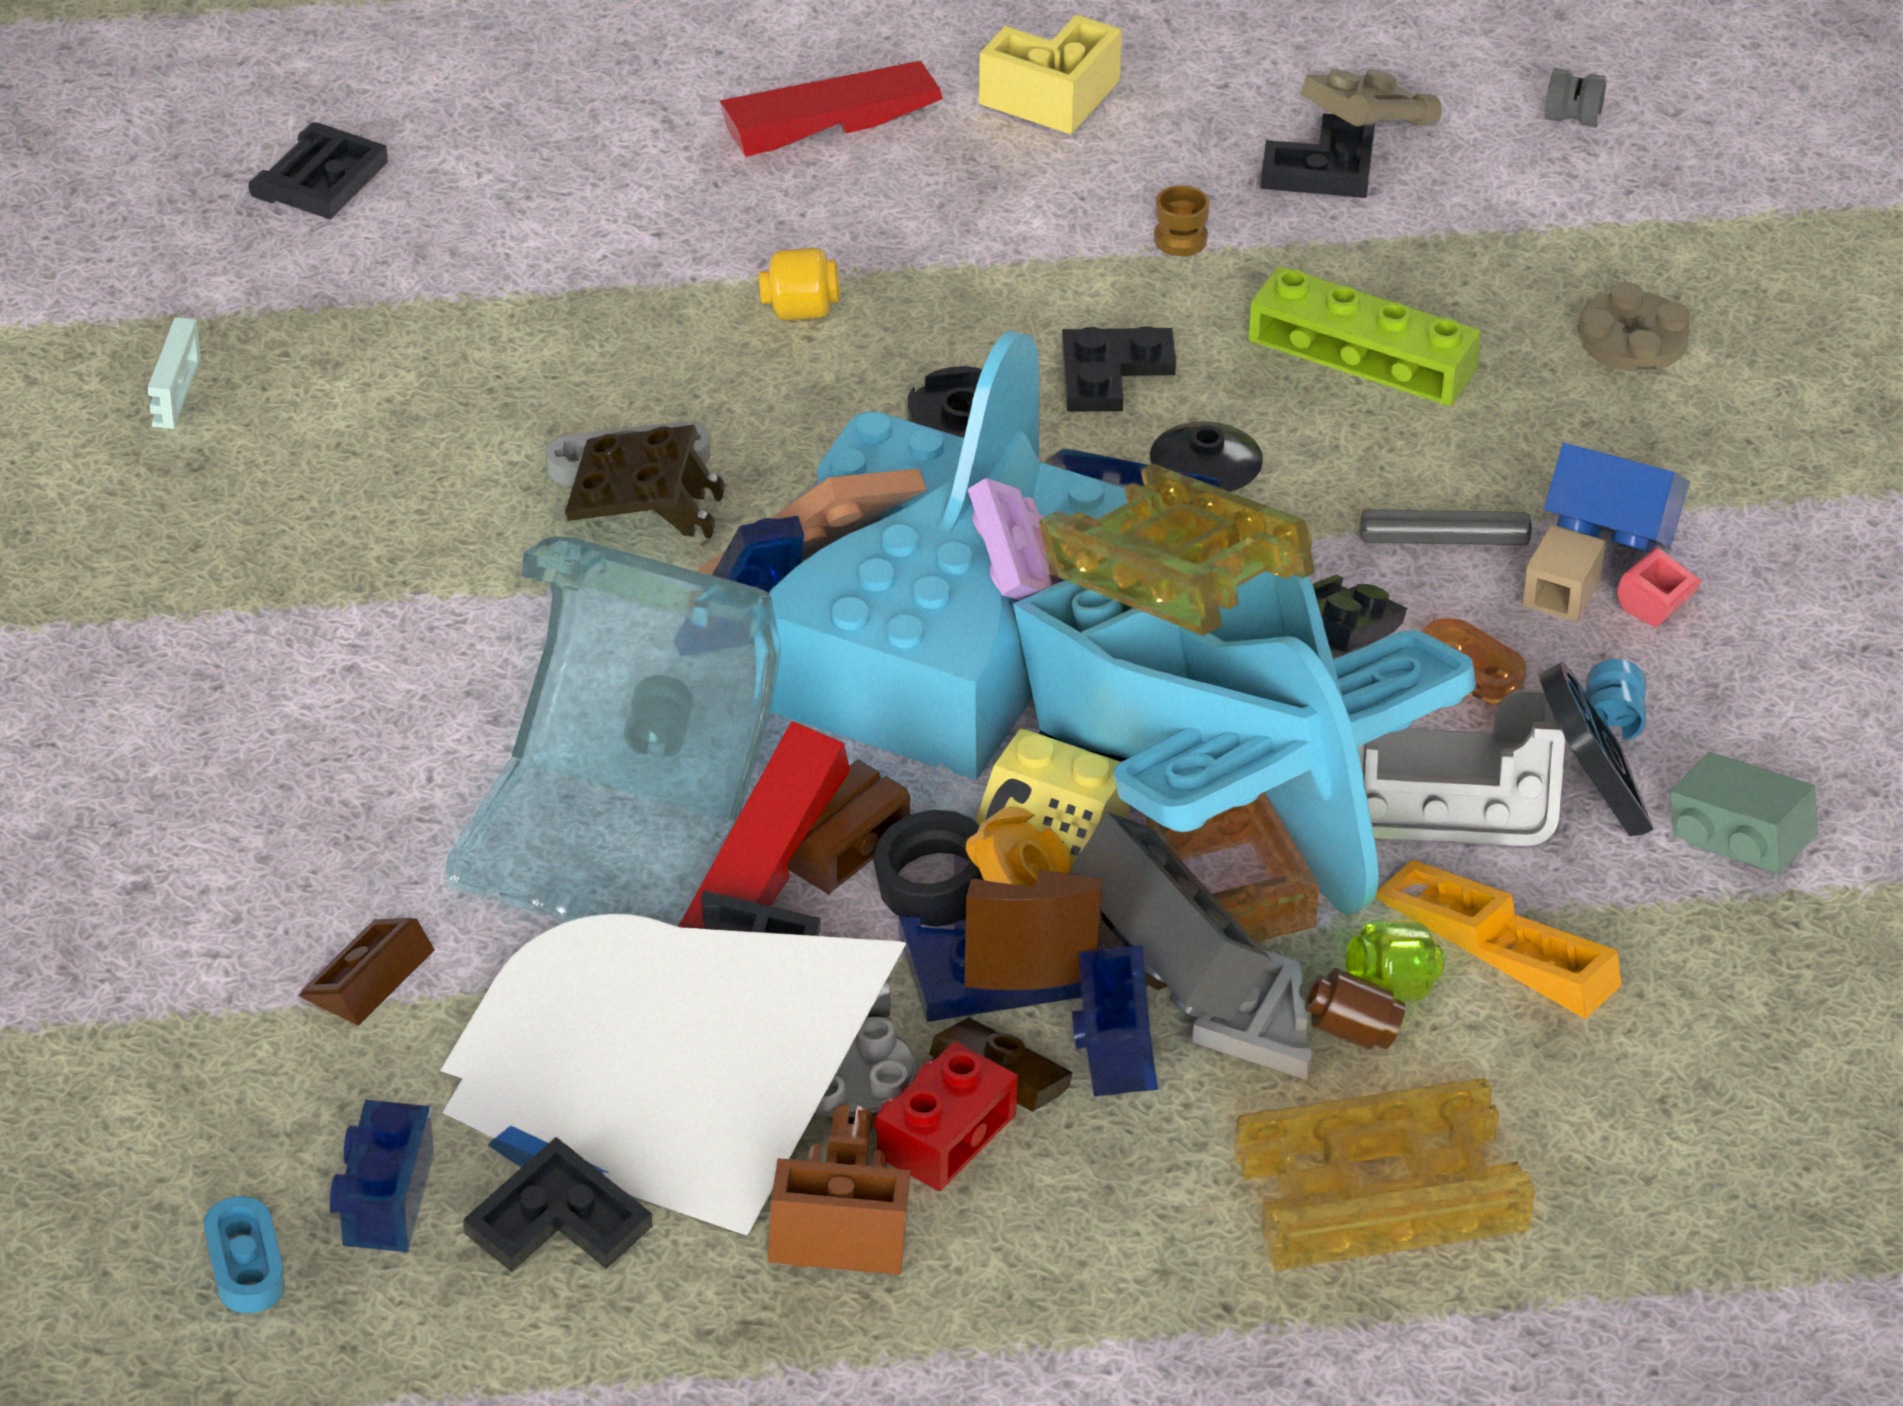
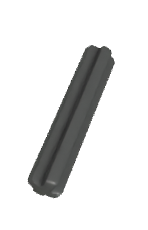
M1366 509L1362 512L1360 518V536L1362 541L1366 543L1527 545L1530 542L1532 530L1530 514L1526 512Z

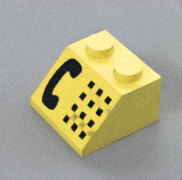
M1020 728L994 764L975 821L980 826L982 822L1005 807L1015 806L1026 809L1035 815L1027 822L1032 824L1040 833L1050 827L1059 836L1069 851L1073 862H1075L1106 812L1126 819L1129 816L1130 805L1119 798L1114 778V769L1121 762Z

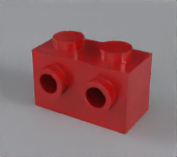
M954 1041L935 1060L929 1059L919 1069L915 1080L897 1098L891 1097L881 1106L874 1123V1129L877 1132V1150H882L886 1155L885 1162L897 1169L910 1170V1176L940 1192L1016 1116L1018 1075Z

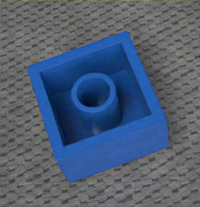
M1563 442L1544 510L1558 516L1556 523L1558 527L1595 538L1599 537L1601 529L1614 532L1612 542L1649 553L1656 547V544L1671 547L1690 481L1676 472Z

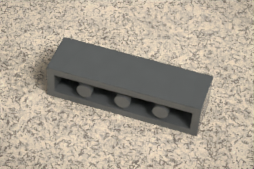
M1106 812L1068 873L1103 878L1101 911L1114 924V931L1143 957L1141 967L1154 978L1166 983L1173 991L1170 999L1177 1007L1194 1017L1201 1018L1206 1012L1231 1021L1271 958L1152 828Z

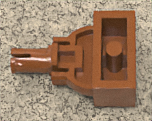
M850 1105L839 1106L833 1112L831 1136L828 1139L825 1162H821L822 1145L814 1144L809 1149L806 1161L777 1159L771 1198L768 1263L901 1275L907 1224L910 1170L886 1168V1155L882 1150L875 1149L872 1165L867 1166L870 1132L873 1127V1117L868 1109L856 1106L854 1124H848Z

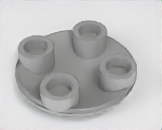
M869 1017L865 1019L815 1111L816 1113L832 1117L833 1112L839 1106L850 1105L849 1119H855L856 1106L858 1105L868 1109L872 1115H875L886 1100L891 1097L897 1098L915 1080L916 1061L914 1054L908 1044L895 1034V1026L891 1021L882 1017Z

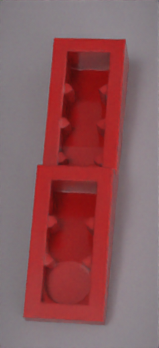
M920 60L720 100L728 131L744 156L749 157L774 151L838 124L841 125L846 134L873 128L943 98L941 89Z
M794 721L790 722L678 927L705 929L701 914L703 890L763 905H772L790 879L787 866L788 861L851 771L844 742Z

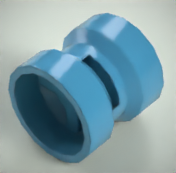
M1610 659L1593 666L1587 674L1586 694L1608 726L1616 725L1622 727V739L1632 740L1639 736L1645 728L1646 706L1644 704L1646 678L1643 670L1636 664L1622 659Z

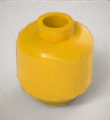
M815 247L775 252L770 258L769 271H759V289L762 304L772 303L775 315L784 321L827 316L830 313L832 303L840 302V284L836 259L828 260L825 252Z

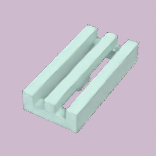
M175 317L148 385V395L153 396L150 402V413L155 414L152 420V427L175 428L201 359L197 319Z

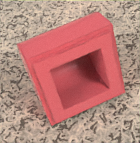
M1655 547L1622 575L1617 588V596L1625 612L1656 627L1697 592L1702 580L1658 547Z

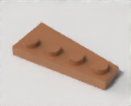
M920 469L827 478L695 571L702 593L727 590L728 596L736 597L757 590L762 585L761 580L792 566L801 558L926 491Z

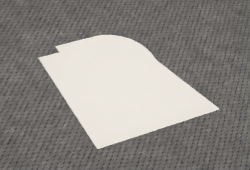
M629 914L594 915L565 922L545 931L526 943L506 962L494 979L440 1070L462 1078L442 1113L531 1157H534L550 1141L557 1137L630 1196L748 1236L773 1190L777 1159H790L907 943L888 940L680 928L651 918Z

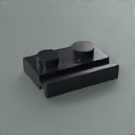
M1337 574L1312 584L1328 644L1339 650L1347 652L1393 633L1404 622L1408 608L1390 600L1388 592L1382 588L1370 584H1357L1347 589L1341 586L1343 577Z

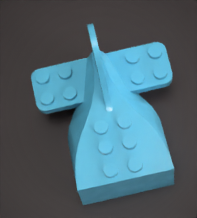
M1009 330L993 346L976 386L964 438L881 412H863L854 416L819 463L817 469L818 485L829 477L919 468L927 490L877 517L882 520L854 531L816 552L783 578L755 609L760 709L977 780L1026 709L1032 698V691L1013 603L1019 600L1003 596L992 581L989 571L992 563L984 539L974 526L972 520L974 508L967 489L988 478L1020 489L1023 498L1032 497L1035 500L1038 513L1047 518L1052 533L1048 543L1054 561L1062 564L1065 575L1068 578L1171 531V511L1164 501L1039 462V357L1036 343L1030 335Z
M1211 513L1013 603L1039 729L1060 741L1085 750L1128 758L1114 769V778L1119 798L1162 826L1171 828L1174 831L1186 832L1195 830L1204 825L1207 819L1234 806L1252 803L1258 798L1259 794L1265 792L1307 879L1343 914H1352L1369 906L1377 893L1379 880L1377 851L1358 747L1386 733L1404 730L1414 720L1436 709L1458 704L1464 696L1472 692L1476 687L1472 659L1420 631L1398 632L1364 648L1332 659L1314 588L1304 569L1280 547L1216 513Z

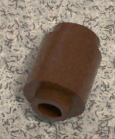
M1334 968L1327 977L1319 975L1315 979L1306 999L1305 1010L1312 1013L1311 1025L1313 1028L1366 1049H1371L1375 1045L1387 1049L1395 1040L1402 1025L1405 1014V1002L1394 998L1393 991Z

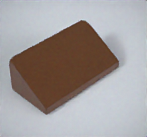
M417 918L374 919L301 990L302 992L299 994V997L359 1026L435 949Z

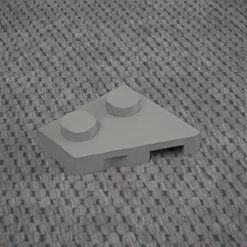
M1264 950L1271 959L1232 1020L1229 1021L1205 1012L1201 1018H1197L1193 1025L1192 1043L1307 1080L1311 1074L1312 1052L1311 1047H1308L1306 1031L1307 1013L1305 1010V1000L1302 999L1303 981L1300 961Z

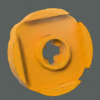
M1015 806L1005 807L982 822L977 833L968 838L966 842L967 854L971 861L980 869L985 881L1035 887L1039 870L1069 874L1068 872L1074 862L1064 843L1050 827L1040 833L1032 824L1027 822L1035 815L1026 809Z

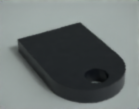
M1560 662L1539 673V679L1546 699L1569 746L1628 835H1644L1654 830L1622 746L1571 670L1564 662Z

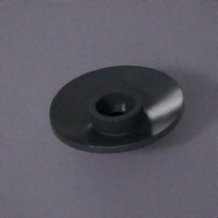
M1199 421L1181 424L1162 433L1151 447L1150 462L1156 474L1169 485L1190 493L1213 495L1232 492L1252 482L1261 471L1263 455L1257 442L1242 430L1223 423Z

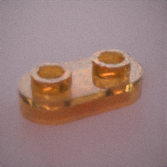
M1443 618L1432 621L1423 629V633L1449 645L1472 659L1476 687L1469 694L1489 703H1500L1507 694L1514 690L1524 689L1527 670L1524 658L1516 651L1470 623L1455 618Z

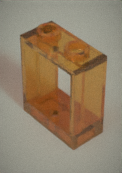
M1264 792L1259 794L1258 798L1252 803L1234 806L1207 819L1204 825L1192 831H1174L1147 816L1146 826L1152 828L1181 861L1251 843L1271 879L1216 892L1212 895L1256 942L1316 927L1320 885Z

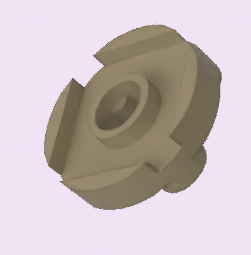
M1620 282L1611 287L1610 293L1596 297L1583 308L1580 314L1579 335L1584 343L1583 348L1588 355L1604 365L1624 371H1637V367L1655 366L1656 370L1672 365L1686 352L1689 340L1690 311L1682 304L1672 303L1661 296L1643 292L1637 284ZM1626 327H1637L1642 329L1634 331L1631 334L1624 332Z

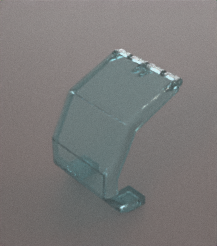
M567 536L546 538L524 552L521 576L550 584L552 602L547 640L512 756L448 855L446 866L448 874L447 886L488 899L491 898L495 890L501 891L498 894L499 902L542 915H547L553 906L555 907V918L565 922L594 915L629 914L651 918L678 927L741 813L773 706L782 645L771 596L766 591L756 587Z

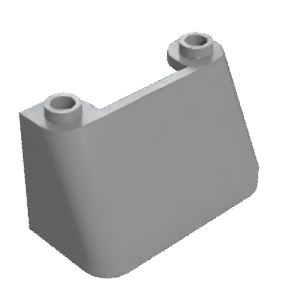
M1543 689L1514 690L1504 696L1496 709L1493 733L1404 729L1386 733L1359 746L1358 752L1374 838L1510 846H1533L1548 840L1557 828L1560 815L1565 736L1554 717Z

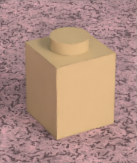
M1550 525L1527 565L1522 605L1578 622L1601 581L1606 541Z

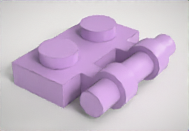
M988 478L967 489L974 508L972 514L974 526L984 539L992 563L989 567L990 576L1003 596L1022 600L1067 579L1062 564L1054 561L1048 543L1052 533L1047 518L1038 513L1035 500L1032 497L1023 498L1020 489Z

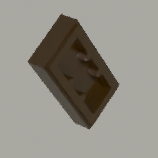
M970 1017L933 1036L929 1052L933 1059H936L956 1041L1017 1074V1104L1031 1112L1061 1096L1070 1086L1072 1071L1028 1049L1019 1038L1010 1034L999 1033Z

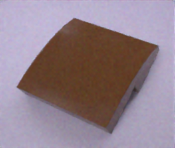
M1039 870L1035 887L971 879L966 900L965 987L988 990H1035L1071 985L1096 978L1099 967L1103 878Z

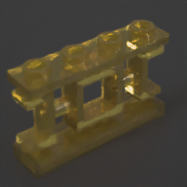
M1150 464L1141 470L1144 486L1132 483L1124 487L1127 499L1126 504L1097 519L1080 512L1070 516L1056 511L1039 520L1049 573L1051 575L1202 636L1222 626L1218 605L1227 609L1239 605L1236 587L1265 571L1285 579L1292 575L1305 578L1315 572L1311 553L1312 538L1307 529L1306 522L1302 518L1155 464Z
M1478 1078L1452 1081L1439 1085L1387 1091L1374 1095L1328 1100L1321 1103L1276 1110H1263L1240 1115L1236 1119L1234 1157L1237 1165L1241 1164L1244 1180L1276 1175L1284 1198L1263 1201L1261 1229L1264 1237H1268L1267 1252L1274 1271L1530 1231L1535 1190L1527 1171L1522 1172L1518 1161L1486 1166L1477 1144L1496 1141L1499 1113L1496 1105L1490 1104L1492 1088L1488 1079ZM1449 1132L1448 1138L1451 1146L1426 1150L1421 1136ZM1323 1152L1326 1166L1299 1170L1294 1156ZM1402 1155L1410 1178L1359 1186L1351 1163ZM1461 1171L1465 1179L1462 1182L1439 1185L1436 1175ZM1335 1191L1339 1200L1311 1205L1309 1195Z

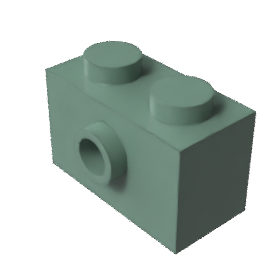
M1708 752L1670 790L1673 835L1701 849L1777 874H1781L1818 835L1815 785L1719 754Z

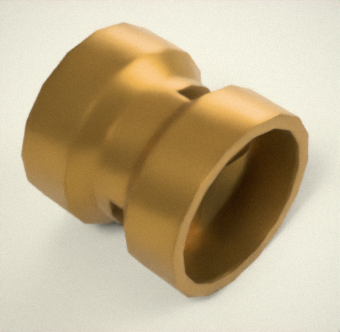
M1177 185L1168 187L1157 195L1155 216L1158 224L1155 226L1154 243L1158 249L1172 256L1185 257L1195 255L1207 246L1208 230L1205 223L1209 216L1210 200L1206 193L1192 186Z

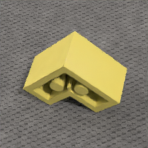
M1075 15L1050 41L1004 26L980 52L979 104L1072 135L1120 81L1122 29Z

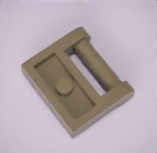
M1331 69L1329 75H1306L1301 91L1302 96L1355 126H1371L1376 121H1410L1419 126H1431L1439 121L1442 114V105L1436 95H1414L1396 85L1397 78L1376 69H1368L1366 75H1355L1340 69Z

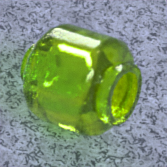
M1374 920L1365 924L1359 933L1351 938L1346 950L1345 966L1346 972L1392 990L1394 998L1411 1002L1424 999L1433 988L1434 982L1440 979L1444 970V954L1441 946L1435 943L1432 933L1424 924L1416 921Z

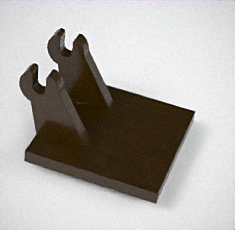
M694 424L672 428L662 426L650 431L621 435L605 434L598 438L587 439L565 514L568 521L654 510L678 529L683 536L694 537V525H699L705 538H711L715 527V520L710 513L699 509L693 499L704 500L706 494L704 488H708L712 491L715 501L720 502L724 495L725 483L720 476L709 472L693 448L697 437Z

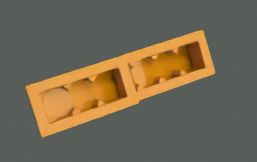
M1413 859L1377 890V900L1584 1019L1591 1015L1622 985L1618 950L1516 915L1513 895ZM1421 884L1429 886L1417 897L1403 893L1405 888L1410 885Z

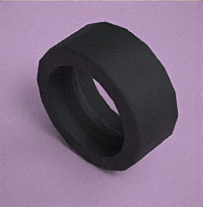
M934 809L910 814L892 824L878 839L873 855L882 901L895 915L914 924L940 927L959 923L966 919V900L971 879L984 880L980 869L971 861L966 851V842L968 838L977 833L979 824L974 819L956 811ZM936 853L956 854L970 861L961 873L946 881L932 884L915 883L898 875V872L908 863L922 856Z

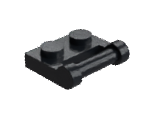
M309 123L299 133L298 142L271 169L262 170L251 179L248 185L249 192L254 198L272 204L277 201L331 220L388 163L387 145L321 123Z

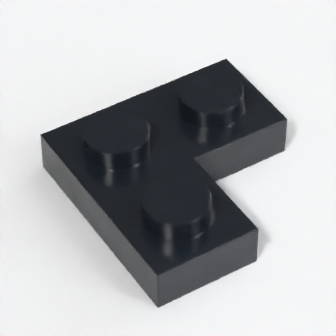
M1323 113L1319 144L1266 140L1261 174V189L1367 198L1375 123L1371 126H1355L1335 114Z
M1143 326L1139 328L1100 329L1097 327H1085L1082 329H1062L1067 412L1123 411L1122 376H1165L1176 374L1173 328Z
M555 1137L463 1219V1227L466 1236L511 1272L558 1230L607 1269L652 1228V1213L559 1138Z

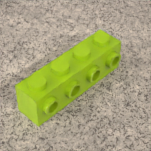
M1278 266L1251 301L1248 341L1447 406H1452L1478 370L1482 330L1460 324L1452 319L1441 318L1410 308L1399 302H1391L1363 293L1349 286L1338 285L1310 276L1299 270Z

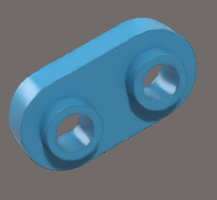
M236 1196L219 1201L209 1209L204 1219L206 1245L218 1297L227 1308L236 1312L256 1313L266 1310L279 1301L285 1288L283 1266L271 1214L262 1202L254 1198ZM239 1233H244V1234L249 1235V1236L242 1235V1236H238V1237H236V1238H234V1239H230L231 1236H233V1235H235V1234H239ZM248 1282H257L253 1285H243Z

